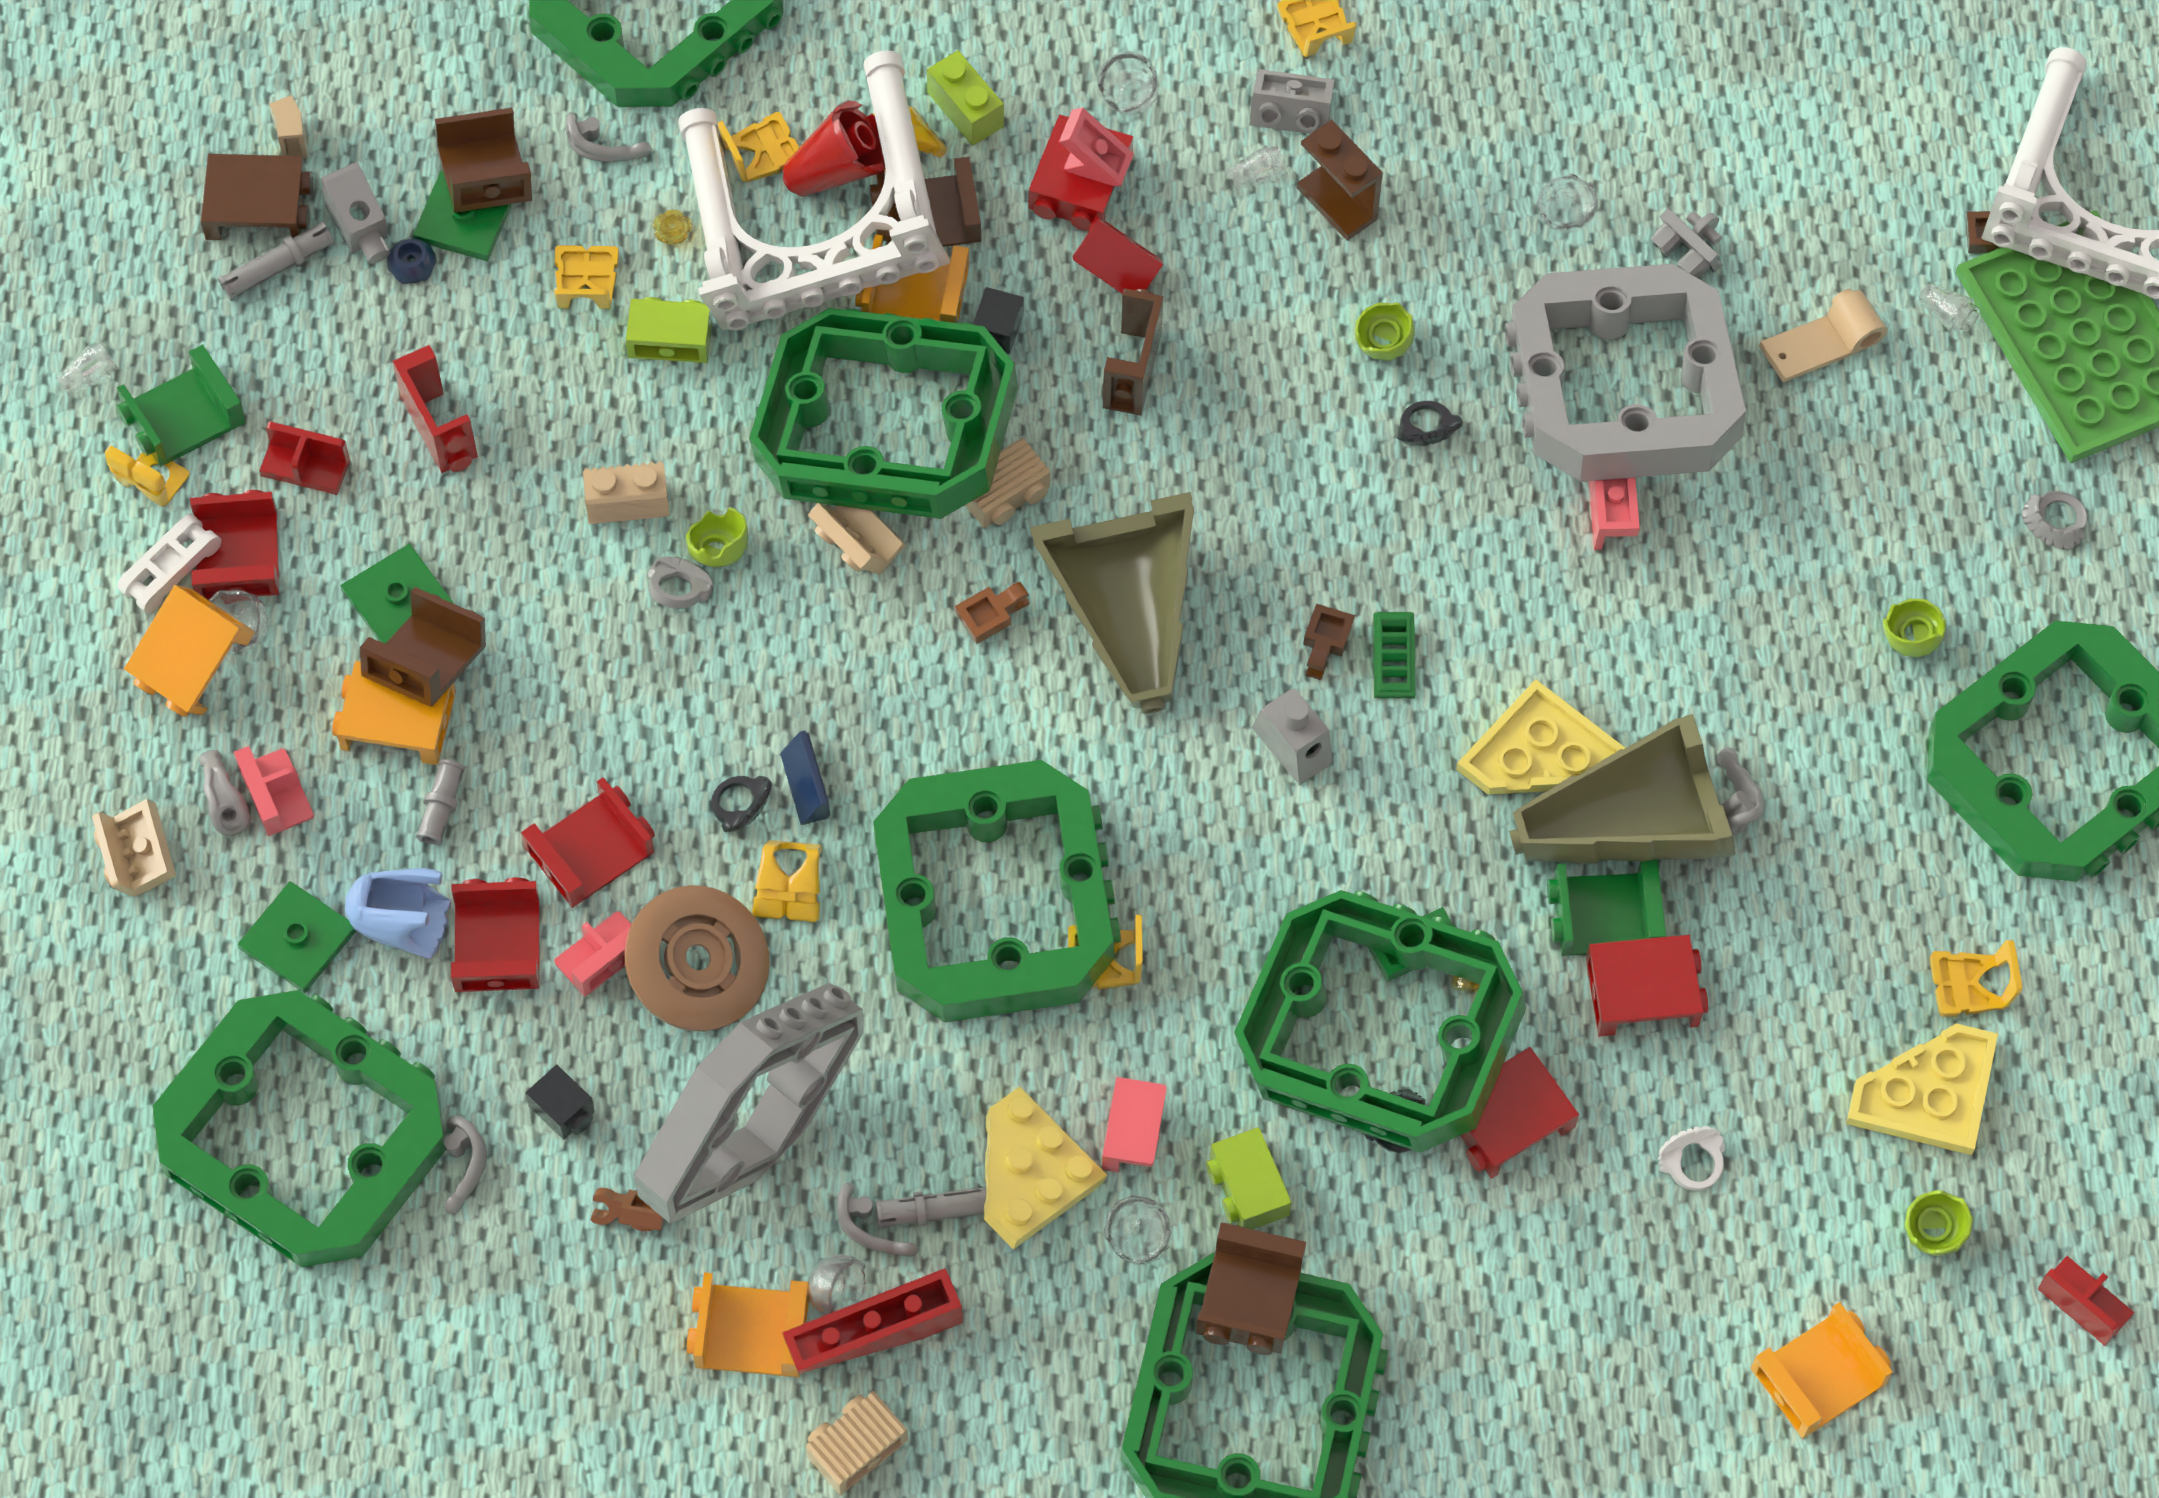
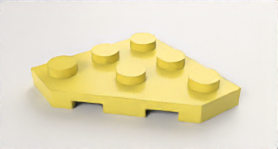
M1535 679L1458 761L1456 770L1488 795L1546 792L1570 776L1582 774L1618 750L1625 749V747Z
M1956 1023L1923 1045L1920 1043L1895 1057L1891 1063L1873 1073L1870 1071L1856 1079L1846 1124L1972 1155L1976 1146L1998 1034Z
M1018 1087L989 1108L986 1116L987 1150L985 1152L986 1201L984 1204V1220L1012 1249H1015L1105 1182L1107 1174L1021 1087Z

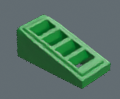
M1375 612L1372 620L1374 698H1415L1414 613ZM1382 645H1405V649H1382ZM1382 662H1406V666H1382ZM1383 677H1406V683H1383Z

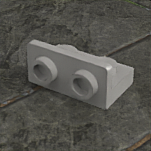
M1258 69L1252 96L1250 126L1308 134L1313 133L1329 121L1335 79Z

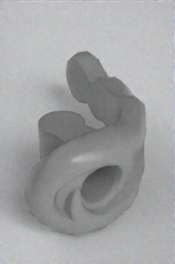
M571 112L567 115L566 133L568 142L573 150L584 158L601 162L628 161L649 156L652 151L651 145L648 142H641L629 147H606L592 143L600 135L599 120L595 117H588L585 121H578L576 113Z
M1728 747L1720 750L1717 755V762L1726 770L1727 777L1733 783L1736 791L1734 795L1721 804L1723 805L1733 835L1743 832L1749 823L1763 815L1764 801L1761 789L1754 783L1748 771L1739 764L1736 751Z
M208 750L202 753L198 759L200 765L204 767L205 780L203 791L209 803V816L214 828L219 833L233 836L243 832L248 826L250 819L249 809L243 796L231 784L229 775L223 767L224 763L221 760L220 752Z
M451 1116L447 1119L446 1126L453 1133L444 1139V1146L452 1157L459 1158L465 1154L466 1149L472 1146V1158L467 1172L457 1186L456 1191L446 1200L444 1205L446 1212L456 1214L462 1208L467 1197L475 1189L486 1167L487 1150L483 1138L470 1121L464 1117Z
M845 1183L838 1194L837 1213L839 1224L847 1236L860 1245L875 1251L906 1257L915 1256L918 1252L916 1244L878 1238L868 1234L854 1224L851 1218L860 1217L866 1219L872 1215L873 1203L866 1196L860 1198L851 1197L856 1187L852 1183Z

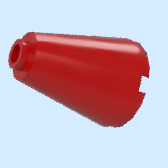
M847 100L838 105L784 164L783 182L787 189L801 197H806L883 172L886 168L875 115L871 113L866 116L858 109L863 105L856 101Z

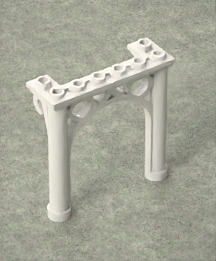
M2066 47L2054 49L2048 57L2045 66L2046 77L2008 179L2004 186L1999 185L1981 239L1992 242L1999 247H2006L2030 255L2035 259L2045 260L2069 268L2074 272L2084 273L2107 281L2112 285L2122 286L2146 294L2151 298L2159 299V260L2155 259L2149 252L2151 249L2159 248V230L2127 228L2110 223L2091 214L2078 205L2065 192L2056 176L2053 164L2054 150L2077 87L2084 76L2087 61L2080 52ZM2042 180L2048 196L2036 198L2035 195ZM2046 211H2060L2068 220L2069 225L2063 227L2055 226L2043 221L2039 214ZM2079 227L2084 230L2082 236L2076 234ZM2133 247H2140L2138 255L2131 253Z
M888 50L879 51L870 55L864 61L865 75L868 81L886 168L882 191L871 210L857 224L842 234L818 244L803 247H778L762 243L748 235L740 227L736 217L716 113L707 108H697L689 110L680 116L678 120L681 138L687 144L707 251L704 252V258L711 279L702 282L703 287L698 288L699 295L722 330H741L755 322L781 318L788 312L805 307H817L823 304L824 301L841 296L856 295L864 290V288L880 284H893L900 278L917 273H929L940 266L950 264L949 257L935 230L903 83L905 69L902 56L899 53ZM894 201L901 220L900 222L887 216ZM875 229L888 230L890 232L892 241L888 245L872 250L864 248L866 239ZM738 243L754 254L746 262L744 269ZM854 246L859 257L841 262L844 258L851 255L848 249ZM770 261L784 265V271L779 278L769 280L766 283L755 282L756 274ZM793 264H799L802 270L812 269L814 271L796 276V268Z

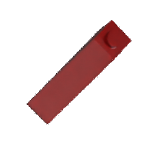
M944 1268L784 1331L782 1335L797 1372L801 1374L918 1341L963 1323L962 1305L948 1272Z

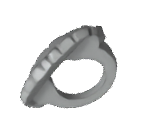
M2062 491L2047 492L2043 496L2032 494L2029 500H2027L2026 505H2024L2022 511L2024 524L2027 525L2028 530L2033 532L2036 538H2040L2048 546L2053 545L2058 549L2064 548L2069 550L2080 544V541L2085 537L2083 529L2087 523V512L2084 505L2073 495ZM2056 502L2068 504L2076 513V523L2071 527L2061 529L2051 526L2045 520L2046 507Z
M670 556L661 557L653 563L647 573V577L650 580L648 590L651 597L659 604L669 608L684 609L692 607L698 602L705 603L709 601V595L712 594L713 582L711 577L700 566H696L695 563L686 559L672 558ZM679 577L690 583L691 591L686 595L674 596L665 593L660 588L659 583L664 579Z

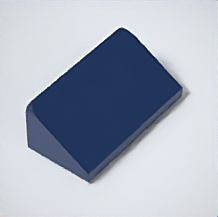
M806 730L800 731L781 751L780 756L800 825L828 819L830 810L829 800L809 733H806Z

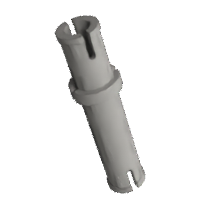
M321 221L318 225L294 238L291 236L282 239L283 244L228 274L218 277V281L222 289L226 290L229 300H232L239 294L295 264L297 267L305 264L304 259L329 245L332 246L335 244L330 231H326L327 227L324 222Z
M986 1187L923 1195V1192L920 1191L913 1192L911 1197L875 1201L878 1228L917 1223V1226H925L927 1221L984 1213L986 1201Z

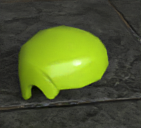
M1379 302L1364 309L1356 320L1355 339L1361 350L1372 359L1391 361L1403 356L1412 346L1415 336L1414 320L1412 314H1409L1398 302L1390 304ZM1373 335L1392 343L1387 345L1379 344L1374 340Z
M731 507L727 509L724 515H715L711 511H707L699 522L690 526L686 533L688 552L695 561L710 567H724L736 563L742 557L748 545V526L745 516ZM719 542L724 546L720 550L707 544Z
M1910 598L1901 603L1892 604L1886 618L1883 619L1884 634L1891 648L1901 655L1918 658L1932 653L1942 643L1947 629L1946 618L1939 607L1926 599ZM1910 625L1913 628L1915 641L1908 640L1905 636V630Z
M1935 1190L1917 1196L1907 1208L1904 1228L1911 1244L1918 1250L1931 1256H1944L1957 1252L1969 1239L1973 1217L1963 1198L1956 1197L1943 1190ZM1946 1228L1939 1237H1931L1923 1230Z

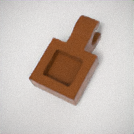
M1021 582L1011 585L998 595H995L989 586L954 606L955 613L974 642L978 644L1010 626L1011 617L1009 613L1013 614L1028 606L1030 602L1026 597L1029 596V593Z
M598 1188L593 1195V1201L602 1202L609 1209H594L591 1215L593 1223L606 1225L619 1217L618 1223L631 1225L636 1230L661 1231L666 1221L638 1197L637 1190L629 1189L627 1194H620L608 1188Z

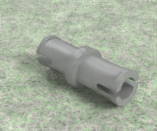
M442 759L438 763L439 767L431 792H427L423 800L426 808L419 831L416 833L418 841L437 846L442 845V838L450 813L456 811L458 803L455 797L462 774L465 771L462 764L448 759Z

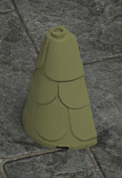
M1191 492L1151 500L1153 511L1073 528L1070 518L1030 527L1031 535L1034 538V546L1066 594V601L1093 639V649L1133 708H1141L1143 714L1156 713L1166 709L1165 703L1173 698L1184 628L1180 620L1188 577L1186 566L1194 515Z
M1693 714L1672 720L1629 747L1618 750L1582 774L1570 776L1513 812L1517 829L1509 831L1515 854L1524 853L1526 861L1598 864L1600 860L1644 862L1651 859H1710L1736 855L1733 835L1723 805H1719L1708 771L1703 743Z

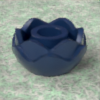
M417 238L400 240L390 249V254L387 256L388 271L403 284L427 280L437 263V257L432 247L425 241ZM414 258V261L410 262L408 261V259Z

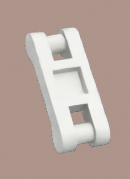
M188 514L177 522L122 575L118 581L117 588L127 597L133 596L136 599L137 606L145 613H152L161 605L163 597L174 585H177L202 559L210 557L217 552L221 546V538L211 530L205 531L202 528V522L193 514ZM185 541H193L187 549L182 546ZM151 575L155 579L146 587L144 581Z

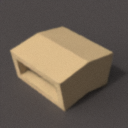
M290 95L269 103L282 155L303 156V159H308L307 136L303 119L293 96Z

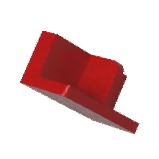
M1098 215L1088 227V234L1072 256L1076 263L1122 294L1124 289L1146 290L1164 265L1161 258Z
M271 421L268 422L266 432L270 444L259 470L260 476L338 495L350 463L346 441Z
M2068 1256L2055 1269L2048 1271L2038 1287L2042 1294L2104 1346L2111 1341L2135 1313L2104 1287L2108 1279L2104 1272L2097 1279H2094Z

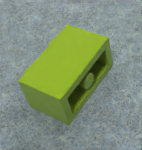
M959 50L926 69L927 93L972 146L1004 127V103Z
M656 297L631 298L626 333L628 358L708 363L712 329V314L705 303L692 299L677 302L663 301Z
M1259 1127L1211 1144L1210 1160L1206 1161V1168L1213 1185H1222L1227 1197L1222 1199V1206L1230 1224L1237 1222L1240 1227L1256 1229L1290 1216L1292 1202Z

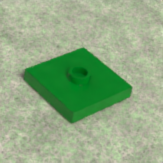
M440 170L414 230L413 238L423 240L434 247L489 261L512 204L454 213L443 171Z
M410 543L340 585L342 592L377 640L384 644L412 615L411 591L414 587L453 603Z
M289 881L238 942L237 946L245 954L303 993H306L357 930L353 928L348 919Z

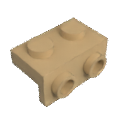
M817 503L808 514L817 524V527L814 529L815 532L831 545L836 543L844 551L841 558L857 572L863 569L881 574L905 547V542L873 510L835 506L833 508Z
M146 799L114 817L102 812L92 816L96 830L94 832V839L97 846L101 849L106 866L104 868V875L108 884L113 889L133 897L143 894L176 876L156 803Z

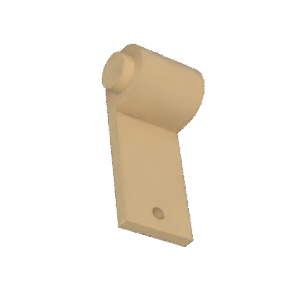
M1846 289L1838 293L1832 299L1831 303L1833 305L1826 316L1760 341V349L1783 383L1840 361L1880 342L1888 332L1887 327L1861 290L1852 291V289Z

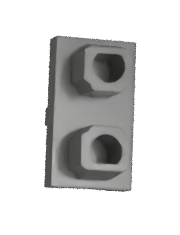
M1669 208L1660 215L1663 224L1655 232L1651 241L1666 257L1683 243L1689 251L1676 263L1679 268L1699 278L1709 268L1715 272L1723 266L1718 260L1719 255L1704 241L1707 239L1713 245H1716L1722 239V236L1714 230L1719 223V218L1714 213H1708L1701 218L1695 211L1691 212L1686 220L1693 226V229L1689 228Z

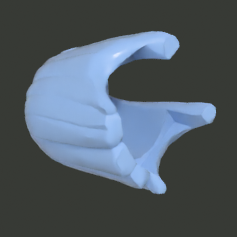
M409 868L370 872L358 878L348 891L345 899V914L353 928L362 935L378 943L431 959L438 952L439 943L443 942L445 928L449 922L445 912L450 910L451 900L429 885H441L443 875L440 871L427 868Z

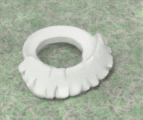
M1696 1126L1694 1129L1690 1128L1687 1131L1679 1132L1678 1135L1672 1136L1660 1148L1658 1160L1661 1166L1659 1171L1669 1173L1675 1183L1685 1189L1701 1191L1710 1188L1720 1179L1724 1169L1722 1152L1725 1151V1143L1723 1142V1136H1720V1132L1717 1129H1711L1708 1126H1703L1702 1128ZM1689 1144H1698L1713 1158V1172L1705 1181H1692L1685 1176L1681 1169L1682 1149Z

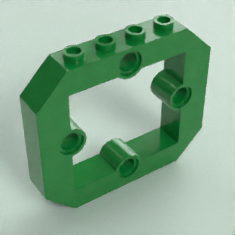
M529 0L531 33L617 107H673L681 99L684 101L689 100L695 95L699 84L709 75L711 77L719 75L726 67L728 59L737 52L740 54L745 53L753 45L755 37L765 28L772 30L779 24L784 13V0H730L716 13H708L699 17L695 22L693 32L648 69L624 49L622 27L616 17L602 13L588 18L568 0ZM714 38L719 39L716 41H709L710 39Z
M828 308L780 336L749 437L755 462L784 499L942 519L990 491L1018 391L1015 364L984 326L968 322L937 321L932 318L902 317L892 313L877 314L861 312L855 309ZM827 357L887 364L893 370L901 373H910L920 368L969 374L970 378L966 391L951 393L942 403L941 411L948 440L951 442L944 469L885 462L882 453L871 446L854 448L846 457L799 451L805 428L821 425L830 415L828 395L825 383L821 377Z
M2055 620L1936 711L1930 724L1927 782L2017 876L2073 882L2079 881L2086 874L2094 878L2109 865L2110 860L2108 857L2118 850L2121 854L2128 852L2140 840L2141 837L2138 833L2148 826L2153 831L2159 827V766L2134 786H2122L2116 789L2111 794L2105 809L2060 843L2028 809L2033 795L2028 781L2022 776L2013 773L1997 777L1964 743L1996 717L2007 721L2022 718L2028 712L2035 695L2036 686L2072 660L2109 697L2105 709V717L2109 725L2123 733L2134 732L2140 729L2159 748V672L2114 626ZM2004 692H2013L2020 699H2011ZM2121 704H2129L2133 706L2136 711H2128L2121 706ZM2000 797H2010L2016 802V805L2005 804ZM2118 809H2127L2132 812L2134 817H2126Z
M1043 760L911 778L873 821L897 991L944 1023L1079 1003L1115 959L1114 943L1121 942L1118 917L1110 918L1108 905L1115 904L1112 880H1103L1102 868L1109 867L1106 843H1097L1096 830H1103L1100 806H1091L1089 790ZM984 811L995 813L994 816L987 819L977 816ZM1057 814L1064 853L1059 869L1060 885L1063 896L1072 903L1078 946L1029 953L1027 946L1021 940L1005 937L991 945L988 950L987 960L928 968L922 928L929 925L936 915L935 894L932 883L926 877L914 874L909 834L967 827L969 834L975 840L993 842L1005 834L1008 821ZM1079 873H1084L1090 876V878H1088L1085 881H1076L1072 879L1074 875ZM913 897L924 900L915 906L905 904L908 899ZM1006 961H1014L1019 964L1011 970L1000 967Z
M1339 890L1285 915L1234 1033L1263 1099L1421 1153L1477 1128L1526 1011V1003L1523 991L1499 941H1496L1489 933L1476 929L1469 932L1456 928L1454 923L1442 917L1429 919L1419 916L1413 909L1405 905L1394 904L1392 907L1378 902L1375 897L1365 892L1355 891L1352 894ZM1333 936L1395 956L1398 962L1407 969L1419 970L1429 967L1480 984L1468 1015L1449 1017L1439 1028L1438 1040L1447 1065L1429 1107L1372 1088L1365 1071L1355 1064L1339 1065L1328 1073L1281 1057L1298 1017H1313L1320 1013L1326 1005V989L1318 970ZM1411 938L1423 939L1422 943L1415 947L1404 945ZM1308 985L1313 987L1305 995L1294 994L1296 989L1301 986ZM1458 1038H1468L1471 1040L1469 1045L1463 1048L1451 1046ZM1357 1086L1360 1088L1354 1096L1344 1097L1340 1095L1346 1087Z
M300 990L238 1000L152 1106L159 1162L165 1176L300 1267H308L363 1257L447 1149L444 1146L445 1134L433 1072L417 1061L412 1065L401 1058L400 1051L390 1042L384 1039L377 1042L366 1035L367 1030L355 1019L346 1017L343 1020L334 1014L332 1006L320 996L313 994L310 998ZM282 1030L336 1066L338 1075L345 1082L352 1085L364 1084L408 1113L383 1146L375 1143H365L356 1147L351 1152L347 1167L353 1184L319 1227L273 1197V1191L267 1175L260 1167L253 1164H244L232 1170L192 1143L224 1102L230 1105H242L255 1097L259 1082L253 1066ZM361 1053L366 1055L364 1060L358 1064L346 1063L347 1058L353 1054ZM242 1074L245 1076L239 1084H225L226 1080L232 1075ZM369 1165H379L382 1167L380 1172L372 1177L361 1175L363 1169ZM248 1186L260 1188L253 1197L243 1198L239 1196L241 1191Z
M1215 1253L1208 1255L1161 1283L1121 1447V1461L1145 1498H1357L1362 1474L1353 1472L1356 1457H1366L1371 1432L1363 1431V1425L1366 1415L1375 1416L1380 1391L1372 1389L1375 1374L1384 1375L1389 1350L1380 1348L1383 1333L1351 1285L1345 1282L1300 1273L1285 1340H1287L1293 1334L1295 1327L1346 1338L1335 1391L1325 1399L1322 1405L1320 1428L1324 1435V1441L1313 1491L1261 1480L1257 1462L1252 1457L1243 1453H1234L1226 1456L1219 1463L1217 1469L1158 1456L1169 1406L1184 1401L1192 1389L1193 1367L1190 1360L1182 1354L1193 1304L1203 1305ZM1166 1372H1175L1182 1378V1381L1177 1385L1168 1386L1159 1377ZM1336 1411H1346L1353 1416L1354 1421L1347 1425H1340L1332 1419L1331 1415ZM1239 1473L1249 1480V1484L1243 1488H1234L1227 1483L1226 1478L1231 1474Z

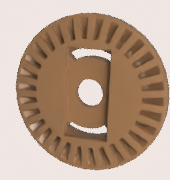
M698 885L681 886L656 896L636 915L630 926L625 944L627 976L638 999L658 1019L683 1030L706 1032L718 1030L736 1022L757 1003L768 979L770 966L769 950L758 921L748 908L736 898L711 887ZM731 937L734 943V952L737 968L735 976L730 972L733 962V954L729 941L727 940V938ZM661 941L667 944L664 952V962L671 976L669 979L665 976L660 963L659 950ZM701 946L708 952L710 961L707 968L695 970L689 966L686 961V952L690 947Z

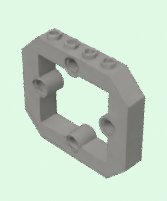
M1674 264L1546 273L1513 305L1511 323H1505V341L1507 347L1513 346L1514 353H1511L1510 358L1511 372L1513 377H1519L1520 383H1517L1516 395L1518 407H1525L1526 414L1522 416L1524 437L1531 438L1535 455L1578 481L1708 472L1742 438L1746 408L1719 290ZM1684 320L1688 343L1684 348L1681 382L1689 391L1700 393L1704 414L1657 418L1655 412L1649 407L1633 404L1620 410L1617 421L1569 425L1562 393L1564 361L1560 355L1554 352L1550 329L1590 327L1591 332L1597 337L1613 340L1625 335L1629 323Z
M827 983L741 1021L696 1067L634 1174L638 1197L667 1222L672 1224L758 1181L805 1132L864 1033L863 1009L851 1000L849 993L838 986ZM769 1072L767 1081L770 1085L745 1127L733 1132L739 1120L735 1114L756 1078Z

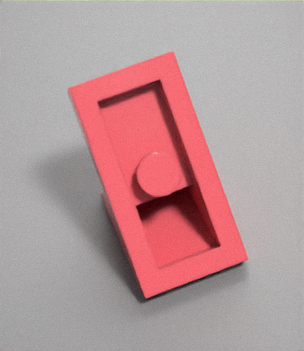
M1083 107L1071 111L1059 143L1070 152L1064 169L1069 173L1108 185L1121 186L1134 153Z

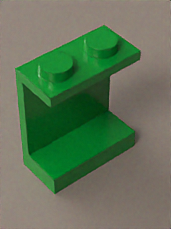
M203 344L189 351L193 369L135 398L131 396L124 384L117 387L121 403L116 405V409L126 427L134 426L138 432L135 438L141 451L145 456L152 454L160 467L246 423L241 401Z
M1658 859L1641 861L1637 874L1567 877L1566 863L1557 864L1554 879H1548L1547 881L1548 903L1556 904L1558 917L1551 919L1552 942L1560 943L1561 956L1587 955L1589 944L1666 937Z

